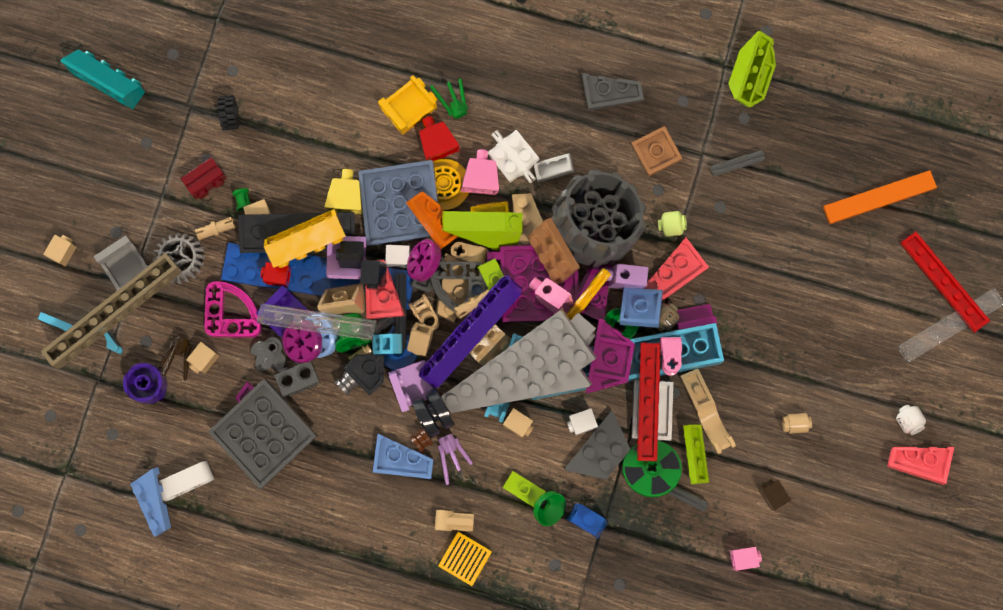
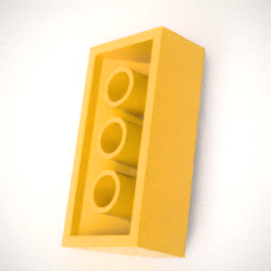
M335 209L264 239V248L273 268L277 266L282 268L287 266L290 260L295 258L297 260L303 259L307 256V253L313 250L314 252H319L325 249V245L330 243L333 245L343 241V237L346 236Z

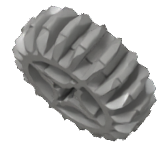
M176 233L175 238L172 234H169L168 241L162 238L164 244H157L160 250H154V254L158 256L154 257L153 261L167 253L180 269L185 265H190L174 278L171 283H174L176 279L178 284H182L183 279L188 283L189 276L196 279L194 273H201L198 267L204 266V263L200 260L205 259V256L201 254L204 252V249L199 247L201 245L200 242L195 241L193 236L188 238L186 233L182 237L180 233ZM177 245V248L174 251H169L172 247ZM186 246L191 247L193 259L186 256ZM181 255L184 259L179 260V262L174 259Z

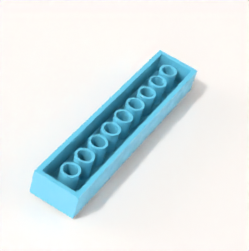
M716 323L630 339L635 343L628 382L639 380L640 343H660L661 337H681L682 364L678 372L722 364L724 358ZM660 353V376H661V375H666V374L662 371V359H661V353ZM670 361L667 366H671V369H674L676 365H673ZM591 363L582 368L587 377L589 376ZM586 388L533 397L532 400L583 391Z

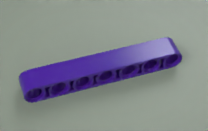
M509 276L502 277L478 303L476 309L474 308L423 365L419 371V377L431 387H439L522 293V287Z

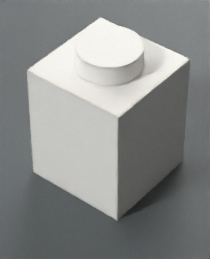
M386 245V264L388 268H407V261L411 253L410 246Z
M592 409L569 416V421L567 422L570 433L574 432L575 436L598 427Z

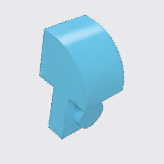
M402 334L372 335L373 354H402Z

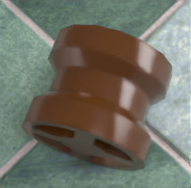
M422 428L417 435L410 437L421 453L425 450L426 446L434 444Z

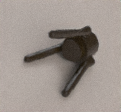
M175 336L173 341H171L166 354L159 364L161 369L167 361L162 373L163 376H166L175 354L183 355V352H185L183 380H187L189 362L186 359L189 357L191 347L188 346L189 340Z

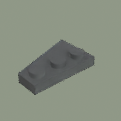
M582 73L588 111L644 101L640 81L619 78L611 79L606 78V76L597 77Z

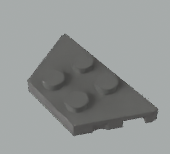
M611 411L564 470L603 480L610 476L630 451V447L614 412Z

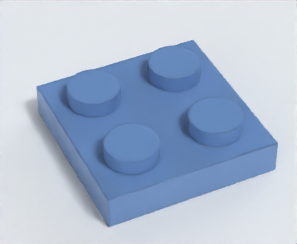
M624 287L620 325L659 328L663 290Z

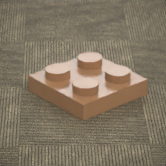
M665 126L631 142V146L648 177L682 160V156Z

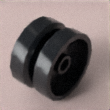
M435 387L426 392L429 405H426L420 396L411 400L416 410L417 418L422 427L426 428L431 438L440 434V429L436 423L438 420L446 430L455 425Z

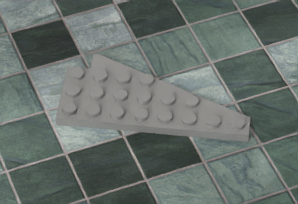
M562 309L440 398L449 411L455 413L591 386L592 383L582 368L597 357Z

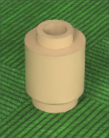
M807 413L787 414V416L782 417L783 431L789 434L807 433L809 428H812V419L808 417Z

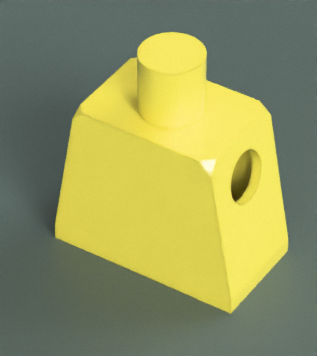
M343 169L341 179H332L325 203L327 212L335 209L336 212H354V214L363 215L360 182L353 180V170Z

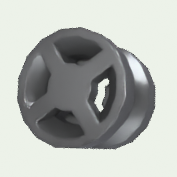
M346 371L341 379L335 381L347 396L352 388L358 386Z

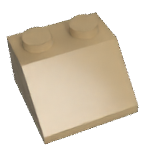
M354 284L325 289L317 306L318 310L328 318H337L351 313L362 314L366 309V295L363 285Z

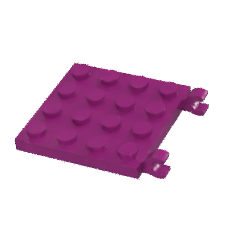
M531 245L500 246V252H487V262L496 259L497 262L501 261L503 275L509 276L522 287L521 295L502 315L503 323L545 322L554 315L553 312L537 300L535 291L529 287L534 278L539 279L541 282L546 278L550 279L547 270ZM578 270L562 284L558 285L571 294L574 304L579 299Z

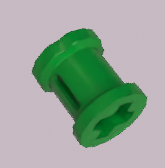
M241 188L232 192L237 202L236 210L238 212H243V207L252 204L248 196V188Z

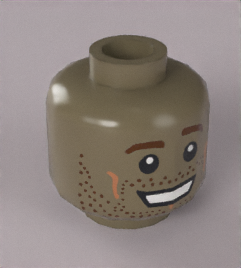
M662 303L659 328H655L661 332H664V330L670 331L679 320L677 307L671 303H668V305Z

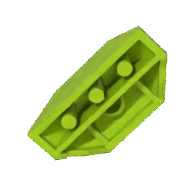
M757 31L740 49L728 83L734 99L748 108L765 99L776 66L773 49L774 41L761 31Z

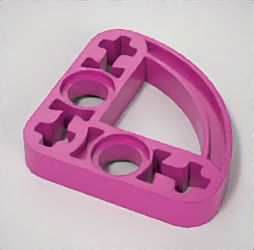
M214 281L207 285L204 329L209 336L214 338H253L261 333V318L256 314L258 309L245 292L225 282ZM215 286H217V288L220 289V292L216 293V298L220 299V301H210V299H214V294L211 292V290H213ZM225 292L237 296L244 302L250 312L251 319H224ZM215 304L219 305V312L215 315L211 314L210 307ZM210 317L215 319V325L219 327L215 330V333L209 330L210 327H213V320H209ZM235 323L238 325L237 332L229 333L228 326ZM241 323H244V327H251V324L257 327V330H253V333L249 330H243L244 334H241Z

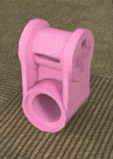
M661 337L662 371L666 375L672 376L679 371L682 364L681 337ZM670 361L673 365H676L674 369H671V366H667Z

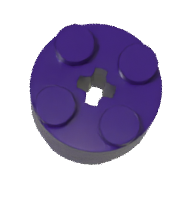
M139 363L133 365L125 374L123 388L131 399L142 404H153L164 398L167 390V379L157 367L148 363ZM146 381H148L146 387H143L142 385L145 384Z

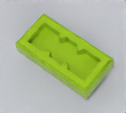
M496 259L477 267L489 291L504 277Z
M512 471L503 486V489L534 507L539 496L546 493V491Z

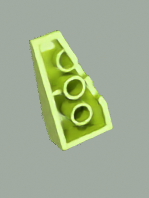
M442 211V231L470 240L492 250L500 251V246H517L522 234L523 213Z

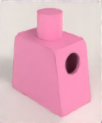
M477 150L476 159L470 158L468 161L461 192L497 195L499 184L496 161L488 160L487 150Z
M534 278L529 285L535 291L537 300L554 314L562 309L567 314L574 305L571 294L548 278L543 282Z

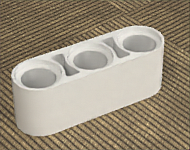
M200 462L158 481L159 485L162 484L164 491L161 492L162 502L169 501L213 481L214 476L208 462Z

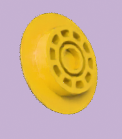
M435 160L434 169L438 203L443 210L453 209L463 203L469 194L468 192H461L466 169L454 160Z

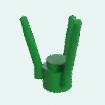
M462 79L458 80L461 101L457 100L451 83L447 82L453 102L450 103L451 107L447 105L435 87L430 85L433 93L447 110L449 117L453 116L454 119H458L467 114L468 107Z

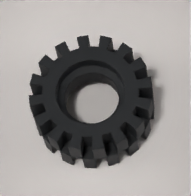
M235 96L218 97L217 107L221 129L223 131L239 129V114Z

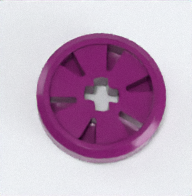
M425 239L413 248L407 261V272L412 279L423 282L435 273L441 259L440 246L429 239Z
M299 320L292 322L283 333L282 343L284 351L291 360L297 363H307L315 360L322 349L320 331L310 321Z

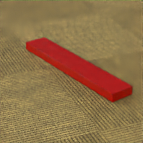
M914 232L900 243L973 333L990 322V319L917 232Z
M640 343L637 461H657L661 343Z

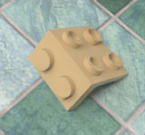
M495 324L471 350L470 354L478 363L484 366L509 347L511 337Z

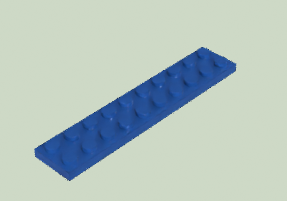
M228 243L221 277L222 281L276 290L280 288L279 286L267 285L262 281V267H265L266 262L271 263L267 253H240L239 244ZM307 255L300 260L296 258L290 260L288 264L292 269L289 286L286 288L289 292L322 297L325 289L360 284V279H334L326 277L327 258ZM388 268L394 286L395 275L398 273L406 274L407 310H409L408 303L411 302L413 279L406 270ZM363 285V289L366 295V286Z

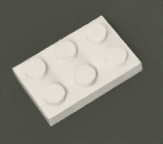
M634 380L632 439H637L639 380ZM660 381L658 440L671 441L673 382Z

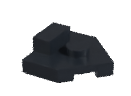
M356 354L342 367L369 396L384 383V355Z

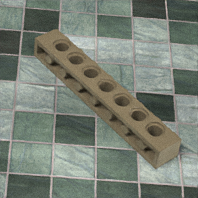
M164 253L45 347L41 353L52 367L60 370L181 274L182 270L167 253Z

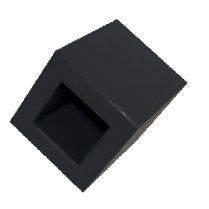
M341 241L340 249H336V260H340V268L361 269L364 242Z
M362 260L360 284L367 286L366 289L378 290V287H385L387 264L381 261Z

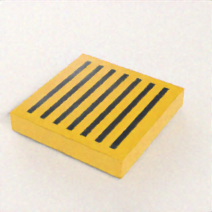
M458 532L438 566L473 586L492 551Z

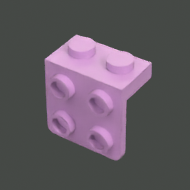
M343 237V241L364 242L363 260H365L366 237ZM332 243L327 244L326 277L334 279H360L361 269L340 268V260H336V249H340V243L334 245Z

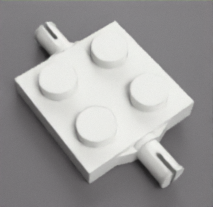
M498 130L495 133L493 132L492 136L498 143L488 152L489 157L496 161L497 167L510 183L523 175L529 183H532L536 177L530 172V169L540 160L536 153L517 130L505 138L502 137Z

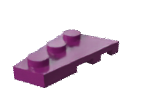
M609 263L601 265L599 269H591L589 266L579 286V297L597 276L601 268H611ZM608 281L603 284L581 314L599 322V319L604 320Z

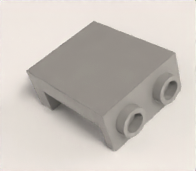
M126 235L94 256L117 290L148 267L132 240Z

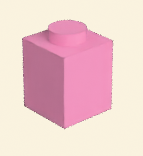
M756 547L730 551L734 571L760 567L759 562H762L760 551H757Z

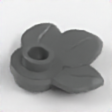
M271 337L265 342L259 341L252 346L250 353L257 356L255 364L259 372L265 371L271 366L276 371L285 367L286 357L282 352L283 344L280 339ZM271 343L275 345V350H271Z

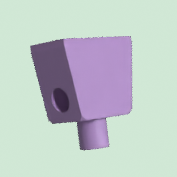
M616 264L610 269H606L611 273V276L607 279L608 287L624 290V287L642 289L647 286L648 267Z

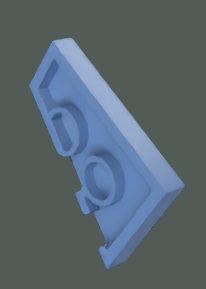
M380 434L377 435L373 473L424 479L432 478L433 459Z

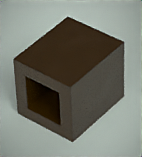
M770 479L762 484L763 489L759 490L771 511H775L791 501L779 480L773 482Z

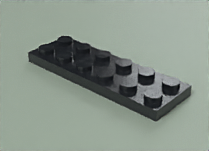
M326 212L239 214L240 253H266L264 239ZM336 212L345 236L355 237L354 212ZM325 245V249L321 251H327V245Z

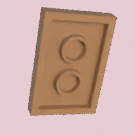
M552 218L543 221L528 236L531 246L547 270L550 279L557 285L562 284L580 268Z

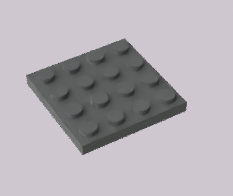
M266 378L208 431L259 489H262L318 436Z

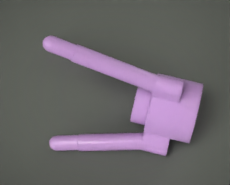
M453 434L446 435L438 440L440 443L438 449L441 455L446 485H449L445 453H450L457 471H460L461 468L454 453L457 450L456 447L470 465L473 463L460 445L458 438L454 439Z

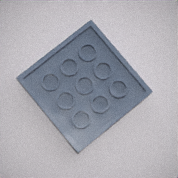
M433 160L358 171L367 246L431 237L406 202L423 191L438 203Z

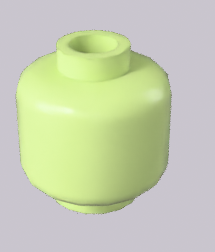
M680 211L663 213L662 219L658 220L659 231H663L667 237L682 235L684 230H687L686 216L682 215Z

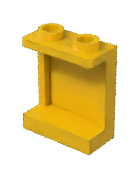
M414 75L410 77V81L389 98L385 100L383 97L378 101L379 108L402 135L437 109V98L431 91L428 93L424 88L426 87L424 82L420 78L416 79Z

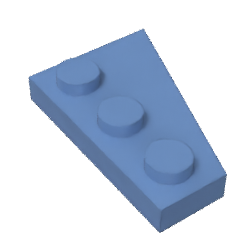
M158 467L151 469L130 484L154 537L161 535L171 528L167 506L162 502L161 492L164 491L162 484L159 485L157 475L160 474Z

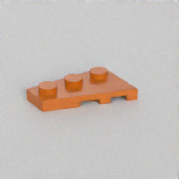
M422 191L406 202L435 243L440 246V249L458 237L442 231V211L444 210L441 209L440 204Z

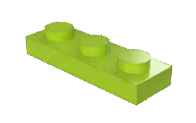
M702 425L683 426L691 484L709 483Z

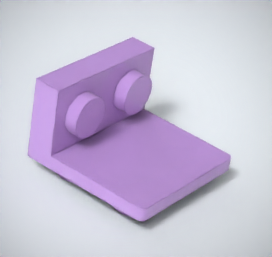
M425 360L388 372L402 412L409 410V406L412 405L411 400L418 396L422 397L424 401L428 400L426 392L433 389V387L419 377V371L426 363Z

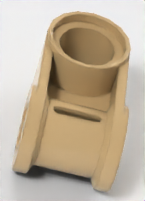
M456 242L452 245L451 256L457 260L485 264L488 249L463 242ZM459 248L462 249L460 256L456 255V251Z
M425 294L417 301L408 303L420 324L425 325L427 319L433 318L435 323L430 327H434V331L438 329V318Z

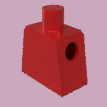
M432 116L422 120L425 129L420 130L419 134L426 161L442 159L460 151L458 142L444 122L435 124Z

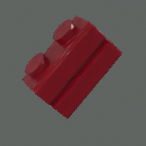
M210 157L180 179L196 200L198 198H205L209 194L208 191L212 188L221 187L227 178L213 158Z

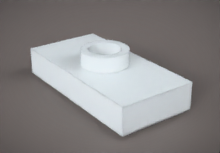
M570 153L534 164L538 182L575 173Z

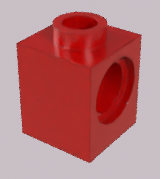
M266 262L265 267H262L261 270L262 281L267 285L279 287L283 285L288 288L292 269L288 265L282 268L278 266L273 268L272 263Z

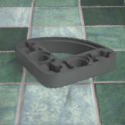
M440 261L441 269H447L446 265H450V276H446L447 272H441L440 276H437V272H435L430 277L436 296L454 313V307L459 305L454 303L445 294L439 279L468 280V298L476 297L471 290L473 285H480L482 293L486 291V284L480 273L478 276H475L474 272H469V277L465 276L467 272L466 265H469L468 269H474L476 265H483L481 262ZM455 265H460L463 268L461 276L453 274L452 269Z

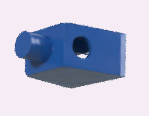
M578 503L574 505L566 519L597 539L608 523L605 518Z

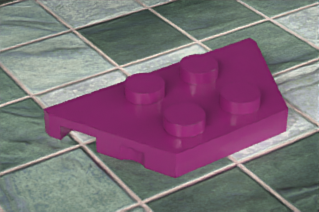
M599 319L593 349V353L597 358L591 362L588 378L592 385L586 387L587 394L628 383L635 343L624 337L603 319Z

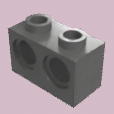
M312 361L296 363V366L290 369L289 367L278 370V374L274 375L281 394L285 399L321 384ZM309 369L311 371L310 377L303 379L301 376L302 372ZM287 377H292L293 379L290 386H284V379Z

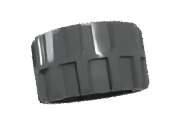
M596 169L591 170L584 176L576 175L571 179L552 207V212L554 213L552 220L576 262L589 265L591 269H599L601 265L608 263L611 266L619 263L633 248L646 227V222L643 221V214L646 211L645 202H641L636 192L637 188L623 180L620 174L615 172L612 174L603 173ZM574 202H575V203H579V204H576V205L574 206V208H571L572 205L574 204ZM623 230L620 237H616V235H618Z

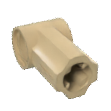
M436 510L434 530L473 531L474 514Z

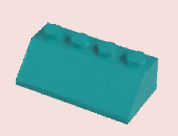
M78 49L63 57L60 61L71 74L132 110L145 93L139 81L134 78L131 80L126 78V74L119 69L114 71L110 68V64L104 60L97 61L95 56L88 51L84 53Z

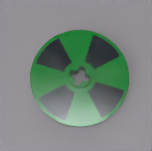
M658 441L657 461H637V444L630 449L624 458L623 475L625 481L633 491L642 496H664L677 486L681 478L682 465L676 451L664 442ZM649 465L652 466V467L655 465V466H656V472H654V471H650V472H649V471H648V470H649Z

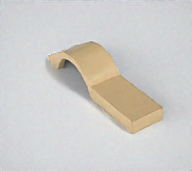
M699 369L681 375L680 379L694 405L703 430L717 454H721V450L730 446L735 448L736 444L732 436L726 431L719 417L715 402Z

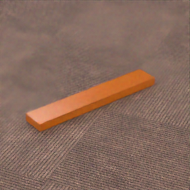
M929 170L825 205L823 210L830 225L935 190L937 186Z

